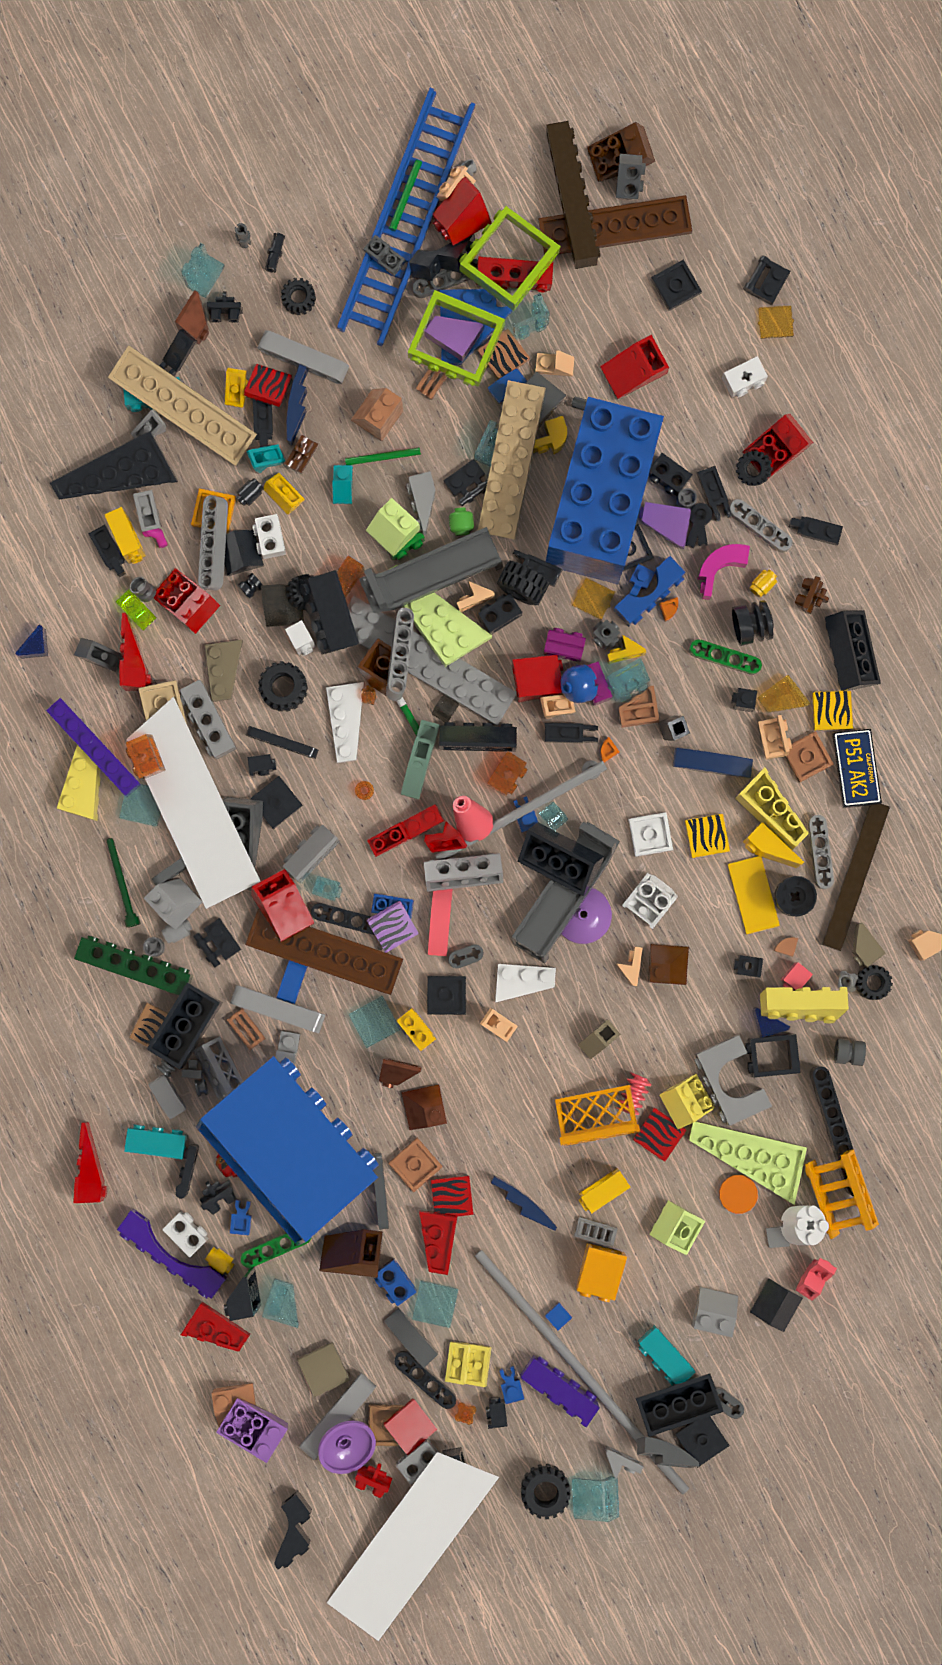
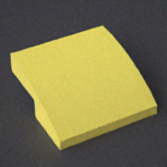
M450 1342L445 1382L486 1387L491 1347Z

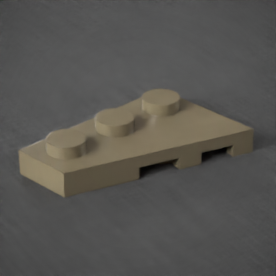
M243 640L205 645L212 702L232 699Z

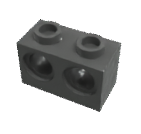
M620 154L616 198L638 199L639 192H643L644 180H641V175H645L646 163H642V155Z

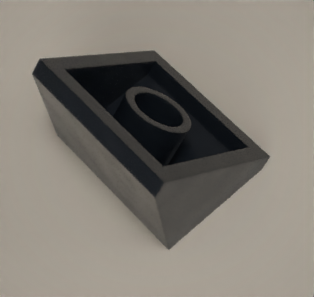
M253 529L233 530L226 534L224 565L227 576L264 566L262 556L257 551L256 543L258 542Z
M768 1278L750 1313L768 1325L784 1332L803 1298Z

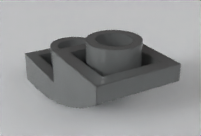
M376 235L364 247V251L393 276L406 263L402 256L392 250L389 244Z

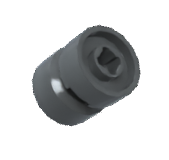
M846 1039L836 1040L834 1049L835 1063L846 1064L850 1062L851 1065H864L866 1057V1043L864 1041L853 1040L850 1043Z

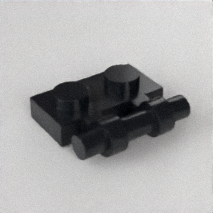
M473 459L443 480V482L454 497L460 493L463 495L458 502L461 506H464L466 503L470 504L474 501L473 498L480 493L484 494L486 492L488 479L484 482L480 480L485 476V473L475 459ZM475 483L477 487L468 492L467 488Z
M218 918L204 928L208 935L205 938L200 933L193 936L197 942L196 946L202 949L206 955L205 959L208 963L211 962L214 968L221 964L217 959L220 955L225 960H228L242 950L221 918ZM210 941H212L218 949L215 952H212V950L207 944Z

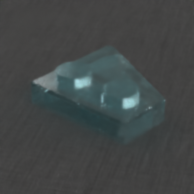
M274 1278L262 1313L263 1318L298 1328L299 1323L292 1283Z

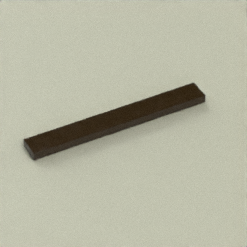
M879 804L870 805L822 942L823 946L837 951L842 950L890 806Z

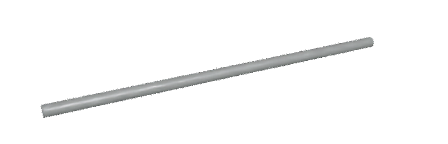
M480 1250L475 1255L476 1259L632 1438L637 1442L638 1438L645 1437L489 1257ZM649 1456V1457L652 1459V1461L655 1463V1457H654V1456ZM657 1465L682 1495L689 1490V1487L671 1466Z

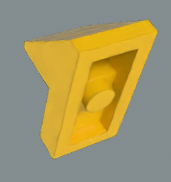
M227 368L225 405L244 407L246 397L244 396V390L248 384L245 370Z
M622 635L621 640L624 650L621 651V648L610 650L606 658L608 664L644 656L646 649Z

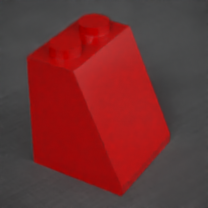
M466 177L460 180L449 197L433 213L435 219L433 225L438 233L441 232L444 240H449L452 245L480 231L488 224H492L481 192Z
M557 655L512 660L518 703L537 700L542 697L563 695L560 672L563 671V664L561 659L558 660Z

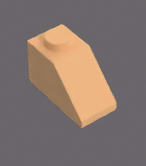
M919 930L911 935L912 939L908 940L920 961L942 950V934L936 932H923Z

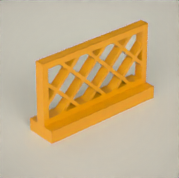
M630 1085L555 1099L561 1133L560 1144L562 1146L640 1132L639 1124L636 1121ZM626 1090L627 1099L622 1104L615 1097L619 1091ZM604 1094L610 1098L605 1107L597 1103L599 1097ZM583 1098H587L592 1102L586 1111L578 1106ZM613 1101L621 1106L616 1115L607 1110ZM569 1102L573 1105L568 1115L562 1111L561 1103ZM594 1105L602 1109L597 1119L589 1114ZM576 1108L584 1113L579 1122L571 1118ZM624 1108L630 1112L631 1121L624 1122L618 1118ZM605 1112L613 1117L609 1125H604L600 1122ZM587 1116L595 1121L589 1129L581 1125ZM568 1120H571L576 1124V1127L572 1132L566 1133L565 1124Z

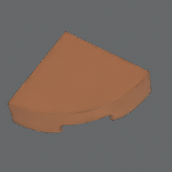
M791 937L782 940L776 945L774 951L793 957L799 938Z

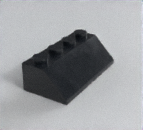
M330 571L298 581L300 592L306 604L305 609L309 614L311 628L315 633L317 647L321 651V655L358 645L359 641L337 571Z
M865 610L841 611L826 616L825 627L828 631L830 648L832 649L834 666L837 671L838 684L841 691L881 684Z
M445 722L444 725H440L439 749L443 751L516 752L517 727H513V724L509 723L496 727L493 723H482V726H475V723H463V726H455L454 722Z
M538 822L528 829L517 862L584 896L599 873L604 856Z
M187 982L147 1047V1050L179 1070L183 1069L223 1002Z
M255 1267L247 1271L227 1299L226 1304H224L225 1316H229L230 1321L254 1317L261 1307Z
M711 1373L636 1398L649 1437L724 1412Z

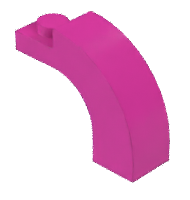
M726 545L715 550L707 557L697 578L698 580L705 581L701 582L699 593L703 594L702 599L710 600L715 574L721 568L727 566L745 568L747 566L749 545Z

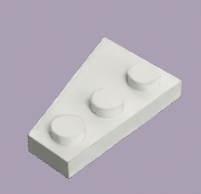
M498 964L495 1002L554 988L556 968Z

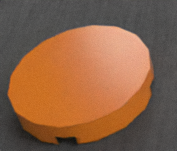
M732 1175L722 1182L719 1189V1199L728 1211L735 1214H743L755 1206L758 1199V1190L755 1183L749 1177Z

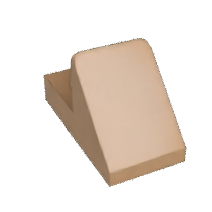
M556 350V354L537 353L535 373L573 376V356Z
M468 582L473 596L466 595L461 597L459 602H457V608L460 612L466 611L494 599L495 594L487 588Z
M564 695L540 698L546 719L576 712L574 703L565 698Z
M633 947V951H629L628 962H631V966L616 964L632 986H637L643 949L640 947Z
M492 1008L489 1009L480 1023L506 1042H508L518 1027Z

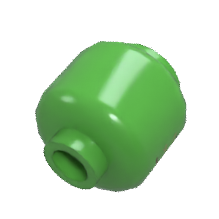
M455 508V512L449 515L450 531L455 533V536L469 535L474 529L473 513L466 511V508Z

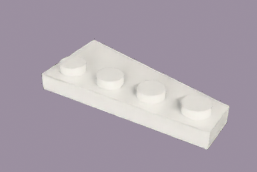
M364 682L326 687L337 763L356 761Z

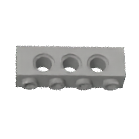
M198 680L180 689L182 694L180 696L181 702L184 706L188 705L191 711L188 715L193 723H197L199 727L197 733L201 740H206L208 746L205 748L210 757L214 756L216 759H219L236 750L237 748L203 682ZM197 699L203 701L200 708H194L193 706L194 701ZM205 716L211 717V723L208 725L202 724V719ZM213 733H220V739L217 742L211 741Z
M500 853L424 862L427 892L503 883Z

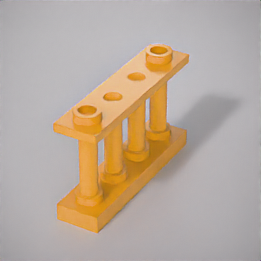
M854 1149L840 1155L841 1160L817 1166L814 1159L805 1164L806 1175L811 1180L820 1210L829 1224V1229L826 1233L829 1234L830 1239H834L840 1234L839 1229L862 1224L865 1230L868 1231L879 1225ZM840 1168L845 1169L847 1179L823 1184L820 1173ZM845 1187L852 1188L853 1198L833 1203L829 1202L826 1192ZM851 1206L858 1207L859 1217L836 1222L833 1214L834 1210Z

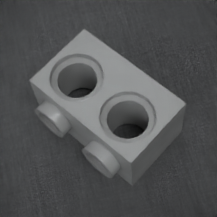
M429 1438L408 1456L404 1455L396 1463V1467L410 1485L416 1482L431 1461L425 1460L422 1455L425 1452H431L433 1456L437 1452L440 1453ZM414 1464L418 1467V1471L411 1473L407 1467Z

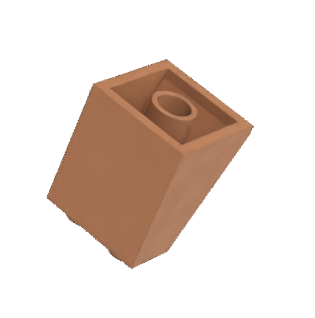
M387 388L372 389L351 421L380 441H383L403 413L402 398Z

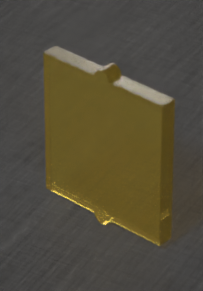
M791 306L758 308L759 321L757 324L760 327V339L794 336V319H792Z
M585 578L581 588L577 590L578 594L572 606L602 620L607 608L611 606L610 602L615 591Z

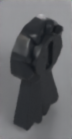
M697 503L691 508L690 520L694 525L685 543V546H691L693 549L697 536L699 547L703 544L708 545L705 526L712 520L711 508L705 503Z

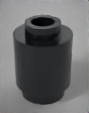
M255 478L251 481L248 480L236 492L238 495L236 499L243 506L246 504L250 506L262 494L264 487Z

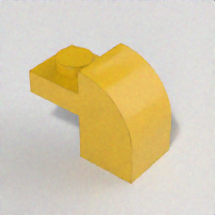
M563 416L545 421L544 427L547 436L535 440L533 453H545L549 448H552L554 455L562 450L567 439V426Z

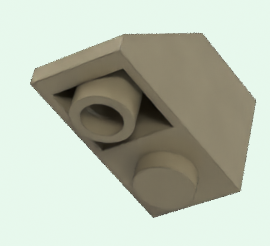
M606 1019L582 1040L578 1046L592 1059L621 1034Z

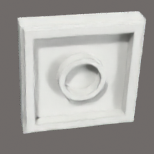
M666 812L628 819L635 857L673 850Z

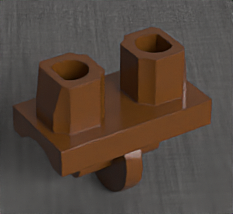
M301 435L285 465L302 474L316 451L318 443Z
M815 576L814 579L805 577L803 580L802 589L809 592L807 596L798 594L795 604L803 608L805 613L811 614L814 605L820 608L822 602L828 603L829 598L825 596L827 589L822 588L824 583L820 581L821 577Z

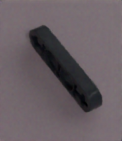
M248 726L246 732L248 737L312 759H316L319 751L314 747L252 726Z
M317 903L311 909V914L316 920L375 935L371 927L367 926V930H363L366 918L369 919L371 916L323 903ZM320 906L326 912H329V908L333 909L330 913V920H326L327 915L317 917L315 909H319ZM337 911L344 914V919L341 922H335L333 919V915ZM356 916L361 917L363 920L360 927L352 925V919Z
M400 1351L396 1354L395 1366L444 1409H451L455 1406L456 1394L426 1367L423 1368L407 1351ZM406 1356L407 1363L410 1365L412 1362L415 1363L409 1372L406 1371L408 1369L406 1364H399V1357L403 1358ZM416 1368H420L424 1372L423 1377L420 1379L414 1378L412 1374ZM431 1381L437 1382L439 1386L434 1392L429 1391L427 1388L428 1383ZM442 1388L445 1389L443 1391V1394L445 1396H452L451 1404L449 1402L445 1404L444 1397H442L441 1395H439V1398L436 1397V1395L440 1393Z

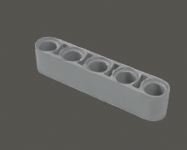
M268 330L264 331L257 347L258 350L296 367H299L301 364L307 367L308 372L337 384H342L349 369V365L341 360Z
M212 495L207 496L203 502L198 584L202 589L217 591L223 585L228 503L226 499Z
M401 608L394 621L386 695L392 701L400 700L406 688L414 613L409 608ZM401 617H404V618H406L408 621H406V622H405V621H402L400 618H401ZM398 635H404L406 639H401ZM396 652H401L404 656H398ZM398 669L402 672V674H397L394 672V670ZM392 687H397L400 691L395 692L392 690Z
M236 985L230 1004L316 1033H320L325 1015L239 985Z
M361 1373L305 1438L299 1448L315 1460L318 1457L319 1443L325 1433L335 1425L348 1421L373 1392L376 1385Z

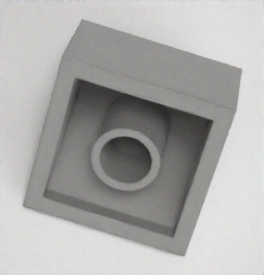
M181 879L157 884L144 897L159 916L175 930L202 903L200 898Z
M700 1287L692 1320L693 1328L733 1337L737 1319L738 1295Z

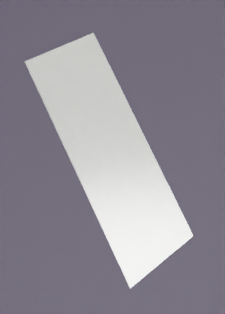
M173 697L130 735L127 741L201 900L207 909L261 881Z
M437 1452L327 1603L379 1641L499 1477Z

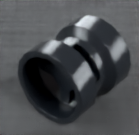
M253 573L248 575L247 580L241 581L238 584L249 599L254 596L256 591L264 588L263 584Z

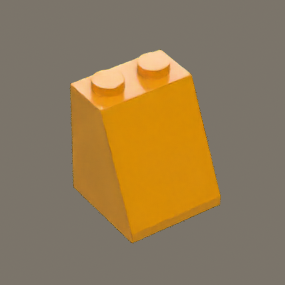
M587 1243L576 1290L580 1292L579 1295L591 1298V1295L598 1296V1300L604 1302L615 1301L627 1261L625 1252Z

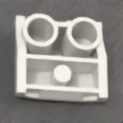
M647 873L622 906L633 911L653 929L678 896L672 888L659 878Z

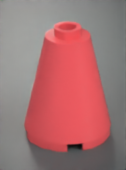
M459 796L454 800L453 812L456 829L462 838L468 842H473L474 840L481 841L486 838L493 829V816L491 813L467 796Z

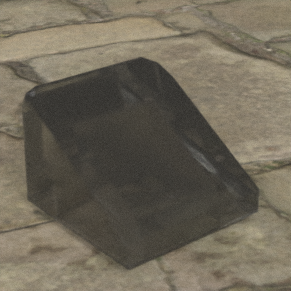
M443 694L434 707L432 715L443 722H449L459 703Z

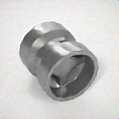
M691 488L681 490L676 500L677 506L691 509L697 501V494Z
M136 577L130 584V591L142 602L151 601L156 594L155 587L148 583L144 577Z
M150 937L144 942L143 950L149 956L158 957L164 953L165 944L159 938Z

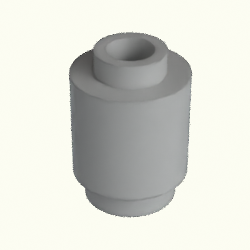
M186 919L176 930L169 924L166 925L165 929L162 930V934L168 943H175L190 935L192 927Z

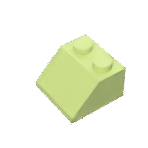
M391 498L377 512L366 532L394 557L420 531V525Z
M668 1200L649 1235L687 1255L705 1220Z

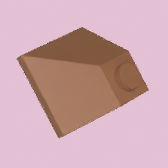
M253 1383L215 1388L212 1391L213 1408L218 1427H220L237 1398L256 1406Z

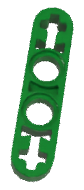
M698 639L693 641L689 648L690 654L695 658L749 675L757 674L762 668L760 659L755 656ZM700 644L704 650L707 649V646L711 648L706 657L704 656L706 652L700 651L696 653V649L693 646ZM714 649L721 651L722 657L720 659H714L711 656V652ZM737 655L740 663L732 665L729 661L730 656ZM744 658H746V663L751 664L752 661H755V665L758 666V668L750 670L749 665L745 664L744 668H741L740 666L742 665Z
M285 1233L246 1250L241 1256V1263L246 1268H253L309 1243L312 1237L307 1242L297 1246L288 1234ZM282 1238L290 1239L291 1246L289 1248L281 1247L280 1241ZM268 1245L273 1248L271 1256L263 1254L262 1249L264 1246ZM258 1249L259 1255L263 1260L259 1261V1257L253 1259V1264H250L249 1261L246 1262L247 1254L250 1256L256 1255L257 1252L255 1250Z

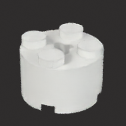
M814 1205L792 1206L782 1215L783 1227H781L784 1238L791 1244L816 1245L824 1238L825 1233L829 1229V1224L824 1214Z

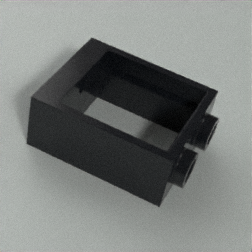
M796 1034L748 1038V1043H745L746 1054L750 1056V1062H747L748 1073L752 1074V1077L801 1073ZM786 1040L790 1069L759 1072L756 1043Z

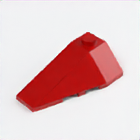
M122 613L121 637L124 639V643L120 645V652L124 660H120L119 663L120 686L125 691H138V688L152 685V676L148 674V669L130 618L126 613Z
M82 1122L79 1139V1150H82V1154H79L77 1159L80 1173L75 1177L73 1203H99L107 1197V1186H105L89 1122Z

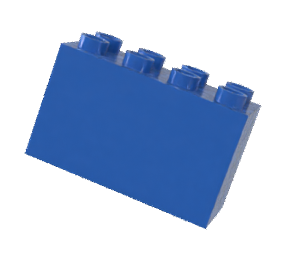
M592 397L587 398L548 545L547 563L553 564L567 572L619 584L664 416Z
M273 1056L199 1120L196 1128L294 1243L299 1246L307 1242L378 1178L373 1170L379 1165L365 1148L356 1152L347 1142L353 1134L342 1120L337 1117L334 1121L330 1122L321 1110L327 1104L315 1089L311 1087L308 1091L304 1092L297 1084L296 1080L301 1074L295 1065L286 1057L281 1062H278Z

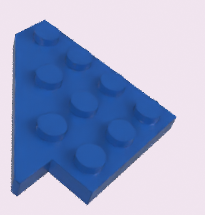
M485 289L440 290L443 294L503 319H506L513 311L509 307H497L496 298ZM440 306V317L477 322ZM484 325L482 334L463 362L494 331V328ZM441 348L442 361L452 365H461L463 363Z

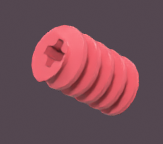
M630 1072L634 1078H627V1081L631 1084L635 1115H639L640 1113L636 1108H642L643 1106L639 1101H645L642 1093L648 1094L649 1092L644 1087L651 1086L652 1084L648 1079ZM621 1093V1095H622V1096L625 1098V1100H626V1099H627V1094H626V1093ZM618 1100L622 1104L625 1102V1100ZM625 1108L623 1109L624 1112L630 1114Z

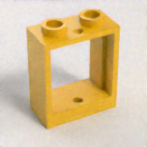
M120 507L104 514L126 561L129 564L141 562L146 554L124 509Z
M413 1008L396 1020L420 1051L437 1039Z
M616 1168L580 1192L581 1198L579 1202L585 1211L589 1210L592 1214L631 1187L620 1170Z

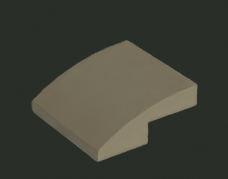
M333 1342L297 1358L314 1397L350 1381V1377Z

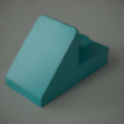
M278 444L246 451L253 469L259 474L267 467L282 465L286 462Z
M334 465L332 480L333 504H352L353 465Z

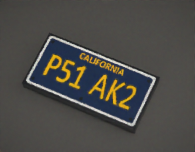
M871 729L833 733L842 807L851 808L881 804L882 800Z

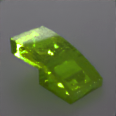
M130 589L115 601L143 631L157 618Z

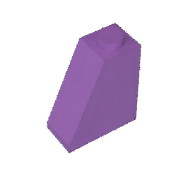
M435 316L432 321L429 319L424 332L427 339L463 362L482 334L484 325L477 322Z
M645 502V506L641 507L639 518H642V523L680 549H685L691 509Z

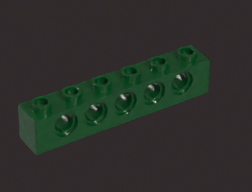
M90 935L87 938L81 937L74 957L75 960L176 995H180L187 982L191 984L193 975L189 974V969L180 966L178 970L171 968V963L162 960L160 963L154 962V957L142 954V957L134 955L135 951L124 948L123 951L116 949V944L107 941L106 944L99 943V938ZM98 947L103 951L100 958L94 956V950ZM114 954H119L121 957V961L117 965L112 962ZM133 960H137L139 963V968L136 971L130 968V963ZM151 966L157 969V974L154 977L148 974ZM170 972L174 973L176 977L175 981L171 984L166 980V976Z

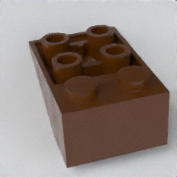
M637 122L587 146L598 182L618 176L620 154L642 155V163H646V166L656 162L645 128Z
M362 1229L324 1236L319 1271L378 1278L383 1231Z

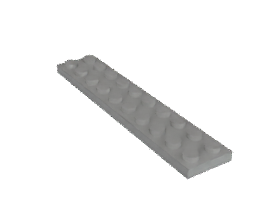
M354 596L348 605V609L359 644L370 650L379 638L389 646H392L395 620L382 612L374 613L369 604ZM412 631L408 673L498 726L517 692L460 658L445 667L425 638ZM398 635L401 639H406L404 635Z

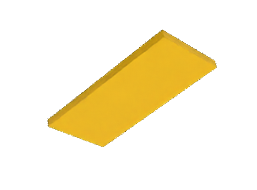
M761 856L727 864L746 935L780 926Z

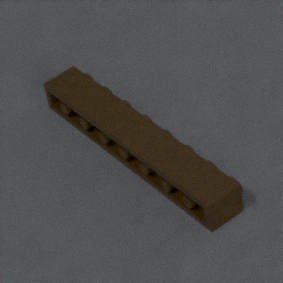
M569 121L546 124V137L575 269L596 266L601 254L599 246L595 245L597 235L596 230L592 229L591 226L593 223L592 212H588L587 208L589 206V197L584 194L586 189L585 179L580 176L582 165L581 161H577L576 157L578 156L577 144H573V139H575L573 127L570 128Z

